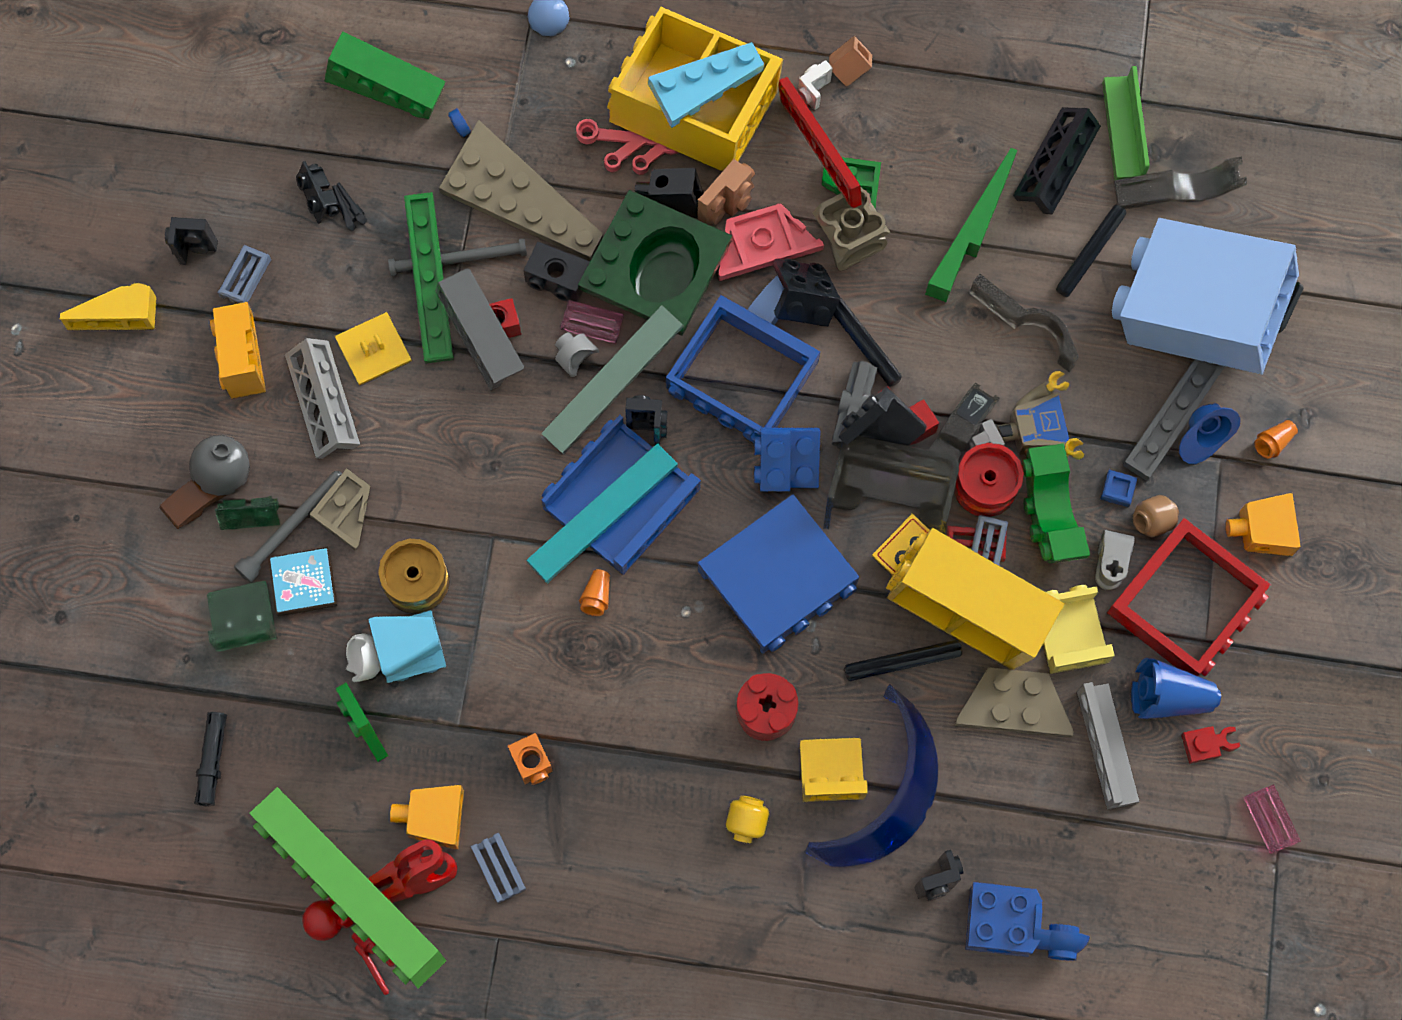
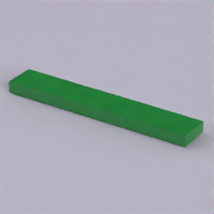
M433 192L404 196L424 362L427 364L454 360L448 313L435 292L438 282L444 280Z

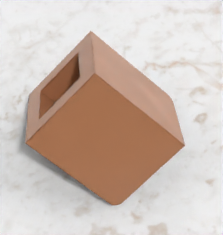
M853 36L829 56V64L833 68L832 72L845 86H849L872 68V54Z

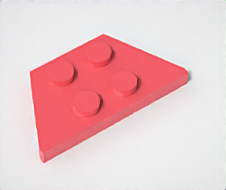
M781 203L729 218L726 221L725 232L732 235V242L720 263L718 278L719 281L772 266L775 259H795L822 251L824 248L823 241L819 238H814L806 230V226L798 219L793 218L790 211Z

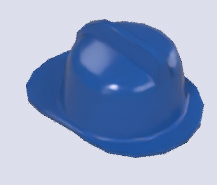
M1217 403L1203 405L1196 409L1189 419V430L1183 436L1179 445V455L1182 460L1188 464H1197L1212 456L1237 432L1240 427L1238 413L1231 408H1221Z

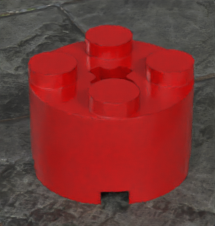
M763 673L750 677L741 687L736 704V716L746 734L757 740L771 741L786 734L792 728L798 711V696L795 687L785 678L776 674ZM765 702L771 703V708L768 712L762 711V705Z

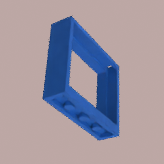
M720 295L667 375L666 388L673 397L679 400L683 398L693 403V407L699 412L712 414L718 418V421L723 426L729 429L736 428L743 432V436L754 443L755 437H760V428H763L762 426L682 381V378L721 319L803 366L764 428H777L818 364L820 351Z

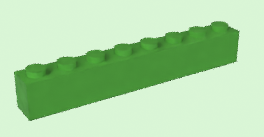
M278 787L249 813L256 821L252 827L265 840L270 836L275 841L272 847L284 860L290 856L295 861L291 867L303 880L309 876L315 882L311 888L323 900L329 897L335 903L331 906L332 910L343 921L349 917L355 923L351 927L355 934L363 942L369 938L375 944L371 950L384 964L390 960L396 966L392 972L405 985L411 981L417 988H420L446 962L439 950Z

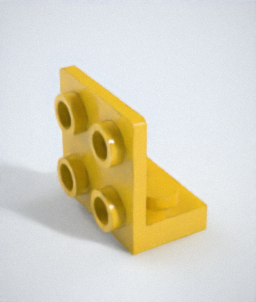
M860 738L800 741L803 802L865 799L868 791L867 780L864 781Z

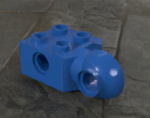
M973 882L970 887L965 950L1029 957L1035 949L1048 950V958L1075 961L1077 960V953L1087 946L1090 936L1080 934L1079 927L1071 925L1051 924L1049 925V930L1041 929L1042 899L1037 889Z

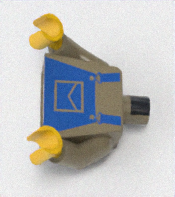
M1061 371L1053 372L1049 377V382L1046 381L1030 390L1016 403L1010 415L1011 423L997 426V430L1004 442L1015 440L1017 451L1020 455H1027L1029 448L1064 443L1067 459L1069 456L1079 460L1084 457L1082 451L1074 452L1076 446L1083 445L1084 443L1077 438L1069 439L1059 394H1053L1055 389L1064 391L1069 387V383L1066 381L1057 385L1058 378L1064 376L1065 373Z

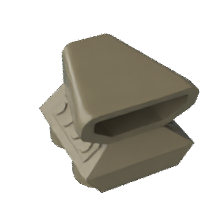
M860 187L861 206L856 208L850 207L842 193L821 203L812 212L828 237L834 261L839 271L845 270L876 254L887 246L885 236L890 234V231L885 225V219L881 213L876 211L871 203L869 193L863 190L862 187Z

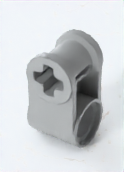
M1108 530L1103 531L1098 549L1099 557L1095 574L1096 583L1100 588L1112 591L1118 588L1126 577L1134 546V536Z

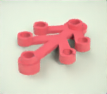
M591 119L581 120L576 126L577 139L583 144H592L596 140L626 143L616 152L605 156L604 166L609 172L618 171L621 167V162L644 145H654V147L646 154L638 155L633 159L632 169L639 175L647 173L649 165L664 153L669 155L679 153L629 130L598 128L597 123ZM590 132L592 136L586 137L583 136V133ZM616 160L618 163L615 165H610L608 161ZM638 162L645 163V167L639 168L636 166V164Z

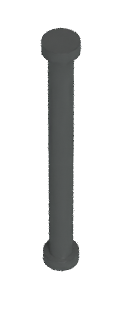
M519 239L517 243L441 254L442 265L514 254L527 256L525 239ZM394 258L388 259L391 276H396L397 272L413 270L412 259L395 261Z

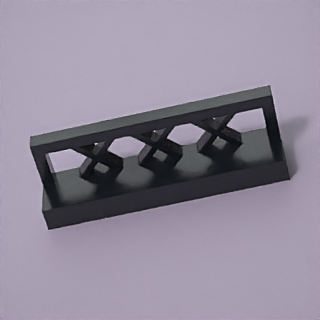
M1061 108L1013 194L1017 201L1035 202L1043 214L1052 215L1101 127L1089 108ZM1068 117H1074L1072 122L1063 127ZM1062 138L1060 144L1050 149L1054 142ZM1050 160L1049 164L1046 167L1038 171L1043 163ZM1038 182L1033 192H1026L1031 185Z

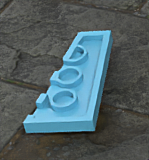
M751 42L648 77V85L668 123L673 128L680 123V119L688 114L692 116L700 111V107L711 100L714 102L722 97L723 92L731 87H738L762 72L764 63Z

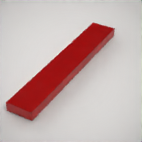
M785 77L778 80L781 103L850 207L856 208L861 206L860 184L789 78Z

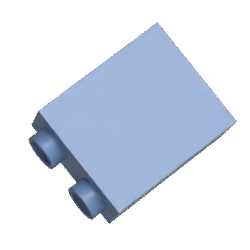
M1158 218L1151 238L1140 237L1135 244L1131 267L1133 271H1137L1132 286L1121 285L1113 301L1112 317L1113 319L1121 320L1127 344L1263 375L1299 277L1296 246Z

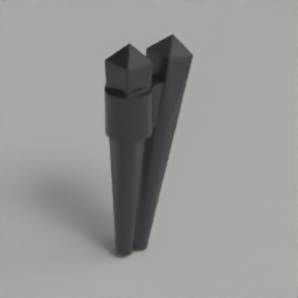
M340 182L333 185L332 188L340 205L346 227L349 231H354L356 228L354 222L356 220L361 225L367 222L364 212L358 204L354 203Z

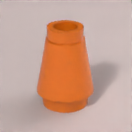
M1286 420L1259 433L1254 442L1255 449L1264 458L1277 457L1298 433L1296 425L1292 421Z
M600 569L593 570L579 599L581 604L580 610L585 614L602 616L604 611L608 609L610 574Z

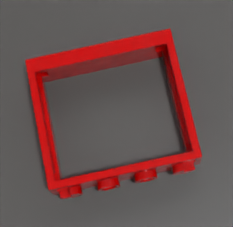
M1183 518L1111 606L1107 614L1176 668L1196 676L1202 674L1205 677L1216 664L1212 659L1217 652L1223 655L1234 642L1230 638L1235 630L1241 632L1252 618L1248 616V613L1254 607L1259 610L1269 596L1265 592L1271 584L1191 522ZM1183 538L1253 591L1198 661L1128 607Z

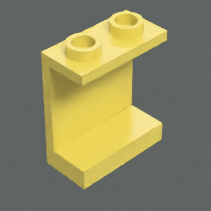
M1078 585L1070 588V592L1058 594L1057 590L1046 592L1065 603L1043 643L1050 674L1109 663L1115 656L1112 644H1105L1094 601L1098 593L1097 587L1087 588V585Z

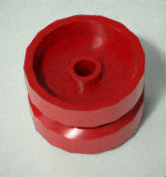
M994 443L976 445L966 452L956 471L953 489L957 501L965 510L976 516L992 517L1002 514L1010 508L1022 486L1024 472L1021 461L1013 451L1003 445Z

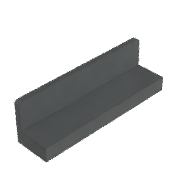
M467 268L439 281L435 292L490 391L500 387L504 379L522 371L524 365L471 270Z

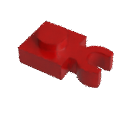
M1213 726L1183 732L1181 736L1189 764L1219 758L1222 756L1220 748L1228 752L1239 748L1240 742L1231 744L1226 740V735L1234 733L1236 728L1226 727L1219 734H1215Z

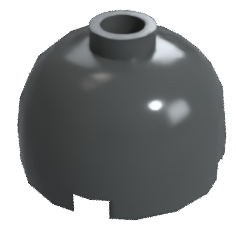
M213 435L200 441L194 448L189 462L190 478L194 482L195 480L205 493L217 496L232 494L236 488L241 485L243 486L247 481L250 470L248 452L244 446L234 438L225 435Z

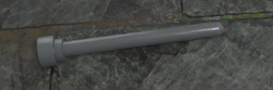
M334 471L252 557L241 558L234 566V569L244 579L252 583L259 575L260 565L313 511L342 473Z

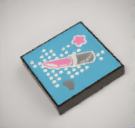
M328 547L269 557L275 610L278 617L337 606L330 549Z

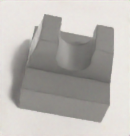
M992 419L981 423L978 435L972 437V442L969 443L970 449L985 443L1005 445Z

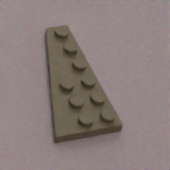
M478 120L440 185V193L591 261L603 239V233Z

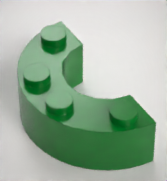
M1064 443L1029 448L1027 458L1022 460L1021 465L1024 477H1026L1028 496L1023 499V505L1026 515L1031 516L1030 537L1032 542L1038 543L1043 561H1047L1049 564L1088 558L1090 552L1084 527L1077 525L1071 508L1069 496L1070 468Z

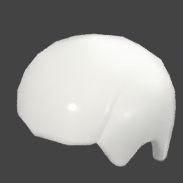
M365 633L352 636L346 648L348 660L346 670L356 674L352 678L353 682L371 679L381 670L374 639Z

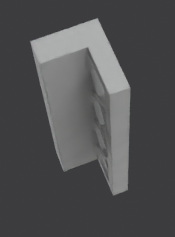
M304 339L287 352L285 357L316 458L323 459L337 448L354 449L360 445L329 341ZM301 354L304 358L302 369H300L297 357ZM308 378L312 384L310 395L307 394L306 390ZM316 404L318 405L320 411L318 421H316L314 417V410ZM326 431L329 443L323 447L321 439L323 432Z
M1093 682L1084 683L1077 691L1107 810L1137 804L1139 798L1109 684L1093 686Z

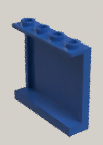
M621 415L614 421L609 420L600 432L602 435L595 442L590 441L583 448L582 456L576 463H569L561 474L563 477L556 484L551 483L542 494L543 509L563 526L569 523L653 448L624 424ZM677 467L589 547L624 575L699 492L701 480L692 473L687 476Z
M794 494L698 562V572L704 580L708 578L761 646L760 652L762 654L769 649L771 652L779 649L786 642L785 637L792 632L796 635L810 625L808 620L815 615L822 617L834 607L832 603L841 597L845 600L857 590L856 585L859 580L858 574Z

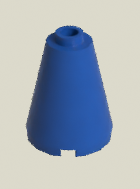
M1145 658L1139 663L1135 671L1140 673L1138 682H1132L1131 702L1134 713L1140 714L1138 716L1140 719L1211 713L1221 702V692L1214 682L1159 660Z

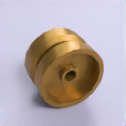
M407 539L399 541L387 549L380 560L378 574L382 588L392 604L404 612L419 614L432 610L442 602L448 592L449 576L443 557L434 545L424 540Z

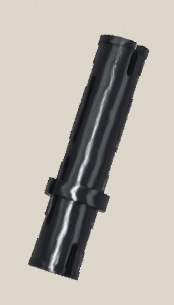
M207 713L200 768L196 770L198 785L194 800L195 805L215 806L217 781L221 779L222 773L219 771V764L227 714Z

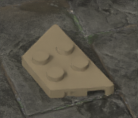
M988 667L955 721V726L1065 738H1072L1074 735L1073 728L1049 673Z

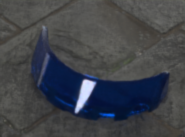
M891 684L888 685L883 697L898 705L904 719L908 737V760L905 775L890 805L871 824L854 834L840 839L808 843L805 853L831 867L861 865L888 856L916 833L926 818V811L933 804L938 783V756L932 734L926 721L914 704Z

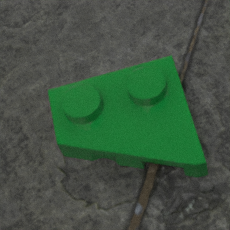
M344 683L335 688L341 698L336 703L345 718L351 716L353 719L348 722V725L356 739L360 736L364 738L377 762L388 756L386 750L348 684Z

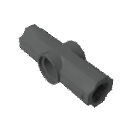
M860 361L853 362L846 390H843L837 413L839 418L832 438V445L838 449L856 451L859 435L846 445L839 438L844 427L841 423L852 411L856 413L860 410L861 405L870 396L877 367H874L871 363Z

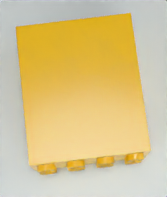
M660 7L656 16H650L646 24L645 34L643 36L639 35L633 47L634 52L631 57L626 56L619 77H614L609 85L608 92L611 93L607 109L610 110L609 122L720 171H724L733 159L739 162L778 91V80H780L783 59L756 48L764 63L762 72L736 88L731 87L723 92L722 97L714 102L711 100L700 107V111L692 116L688 114L680 119L679 124L671 128L648 85V77L747 43Z
M934 528L927 534L921 533L907 549L901 560V567L893 574L886 586V589L890 590L887 599L1010 670H1014L1036 657L1065 604Z

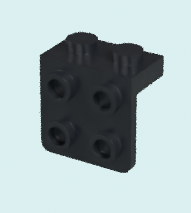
M790 258L784 260L775 259L773 267L784 287L774 310L776 318L828 327L841 298L826 269L818 263L806 264Z
M886 386L876 396L874 394L869 396L861 405L860 410L856 413L852 411L841 423L844 427L839 438L848 445L859 435L881 457L889 461L925 432L927 426Z

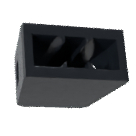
M696 168L654 169L651 171L650 182H636L635 185L636 193L687 216L698 218V199L704 192Z

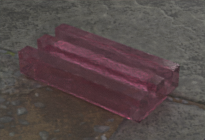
M569 300L560 328L564 331L585 334L588 337L616 343L624 314ZM598 318H602V319L614 321V322H616V323L609 322V321H605V320H601V319H598ZM571 319L587 323L588 325L611 329L613 333L569 323Z
M1274 784L1244 797L1270 854L1301 842ZM1264 795H1269L1277 811V814L1286 830L1289 840H1285L1283 833L1278 825V822L1274 816V813L1272 812ZM1256 798L1258 799V801H1259V803H1260V805H1261V807H1262V810H1263V812H1264V814H1265V816H1266V818H1267V820H1268V822H1269V824H1270V827H1271V829H1272V831H1273V833H1274V835H1275V837H1276V839H1277V841H1278L1279 844H1276V842H1275V840H1274V838H1273V836H1272V834H1271V832H1270V829H1269V827H1268V825H1267V823H1266V821H1265V819H1264V817H1263V815H1262V813H1261V810H1260V808H1259V806H1258V804H1257V802H1256V800H1255Z

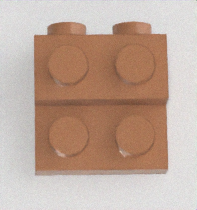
M733 159L698 199V220L711 226L712 224H718L725 212L733 217L738 210L743 211L752 199L750 192L754 188L751 182L755 175L754 170L749 165L741 164Z

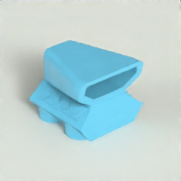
M431 610L412 616L369 618L382 673L386 676L387 683L404 681L411 676L433 673L439 668L446 667Z

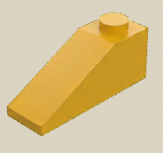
M134 283L130 286H120L60 313V320L67 330L154 329L156 296L151 287L145 284Z

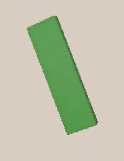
M1132 66L1128 76L1104 77L1102 82L1115 182L1143 181L1149 169L1137 67Z

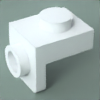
M826 60L819 65H812L799 78L798 93L805 104H809L813 110L819 108L821 95L818 90L831 82L833 68Z

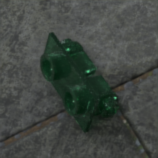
M272 496L251 498V506H246L245 499L223 500V503H218L215 509L220 530L280 525L277 512L279 510L278 498L273 499Z

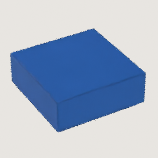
M1108 470L1100 499L1129 508L1137 477Z

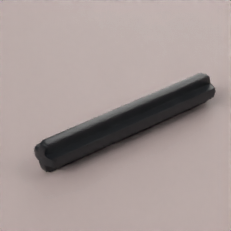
M1119 205L1112 207L1061 279L1056 291L1063 297L1070 296L1127 213L1124 208Z
M841 298L834 317L874 367H877L876 371L890 387L896 385L902 378L901 373Z
M953 640L849 663L844 667L845 676L848 681H854L958 658L962 655V647L959 640Z

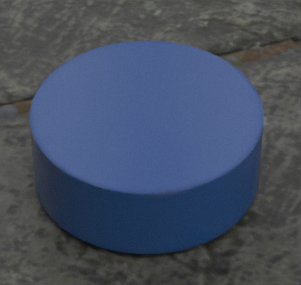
M457 108L448 113V117L461 137L471 133L469 126Z

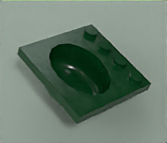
M629 190L580 279L578 289L645 320H648L662 305L683 324L684 327L677 333L683 336L732 242V235Z

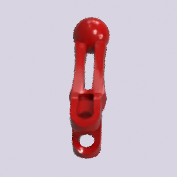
M426 839L401 851L394 861L389 862L368 879L377 889L394 882L393 885L381 892L393 904L411 898L414 894L433 891L450 882L457 874V863L452 856L443 852L436 842ZM428 849L433 850V854L421 857L424 851ZM443 862H447V869L443 874L438 875L434 873V871L442 866ZM330 898L328 900H318L310 904L302 918L306 934L318 941L332 939L340 932L342 927L349 928L354 922L349 917L343 921L332 910L331 906L335 903Z

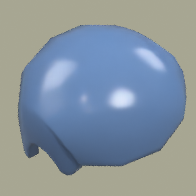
M533 0L528 9L529 24L534 31L542 36H555L561 33L569 22L568 7L563 0Z

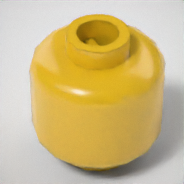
M741 795L739 800H734L730 803L726 828L729 832L734 833V840L752 843L753 838L764 836L769 810L763 806V800Z

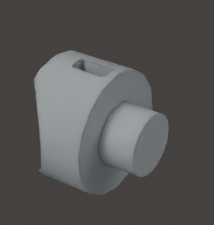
M567 332L555 343V346L559 349L555 360L571 377L577 376L579 365L585 358L591 354L599 353L598 348L585 334L573 337Z

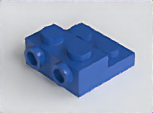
M760 428V437H755L754 441L755 455H760V466H754V483L760 484V491H790V488H819L820 428Z

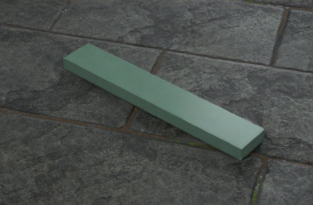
M661 305L541 434L562 454H565L684 327L683 324Z

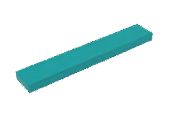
M657 443L526 560L527 564L548 584L678 467V463Z

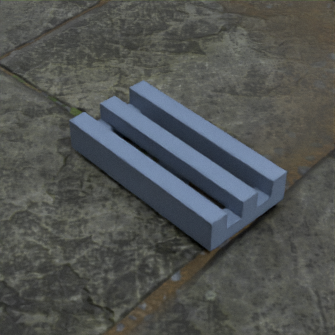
M244 245L218 291L219 296L224 299L228 298L233 303L248 302L271 261L270 255ZM249 254L252 255L248 265L243 270L233 292H230L229 290L232 287L241 268L243 267L247 257L249 256ZM259 258H260V261H259V263H258L256 269L254 270V272H253V274H252L250 280L248 281V283H247V285H246L244 291L242 292V294H241V296H240V293H241L242 289L244 288V286H245V284H246L248 278L250 277V275H251V273H252L254 267L256 266V264H257V262H258V260H259Z
M979 515L971 550L978 553L983 524H989L982 554L983 557L988 559L995 526L1000 527L993 563L1000 565L1008 522Z
M499 833L489 839L482 840L479 844L471 846L498 904L526 890ZM495 843L498 844L517 884V887L513 889L491 846ZM485 848L506 890L503 894H500L480 852Z

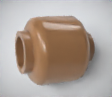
M1157 495L1137 504L1133 514V523L1140 533L1154 538L1175 529L1178 523L1179 510L1177 505L1168 497Z

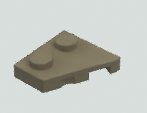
M346 468L310 513V517L356 551L359 547L370 485Z

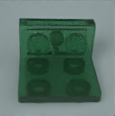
M266 581L222 589L207 594L212 630L208 631L209 642L216 651L277 639Z

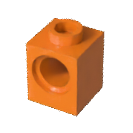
M536 733L508 745L510 754L524 784L531 782L532 785H536L549 778L548 774L553 772L552 767ZM529 755H536L540 758L539 764L534 768H527L523 765L524 759Z

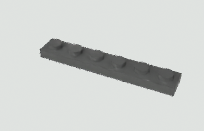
M1194 359L1123 466L1148 481L1225 366Z

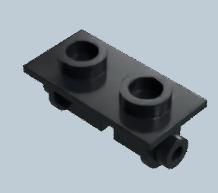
M303 161L296 175L297 186L304 192L309 212L314 214L317 223L320 224L325 214H328L330 217L339 214L338 209L340 205L333 190L322 191V189L329 188L330 186L323 168L319 167L318 164L308 166L306 161Z

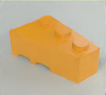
M248 302L213 308L214 319L210 320V326L213 336L216 337L217 346H214V351L219 364V381L222 390L226 389L231 399L266 392L254 317Z

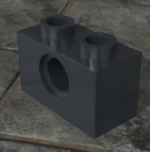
M537 241L523 270L525 282L535 290L542 291L544 289L552 292L560 300L578 302L583 292L578 289V283L590 262ZM555 271L563 273V275L558 278L550 276V274Z

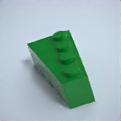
M343 31L328 59L324 82L409 112L415 117L428 120L443 92L446 82Z

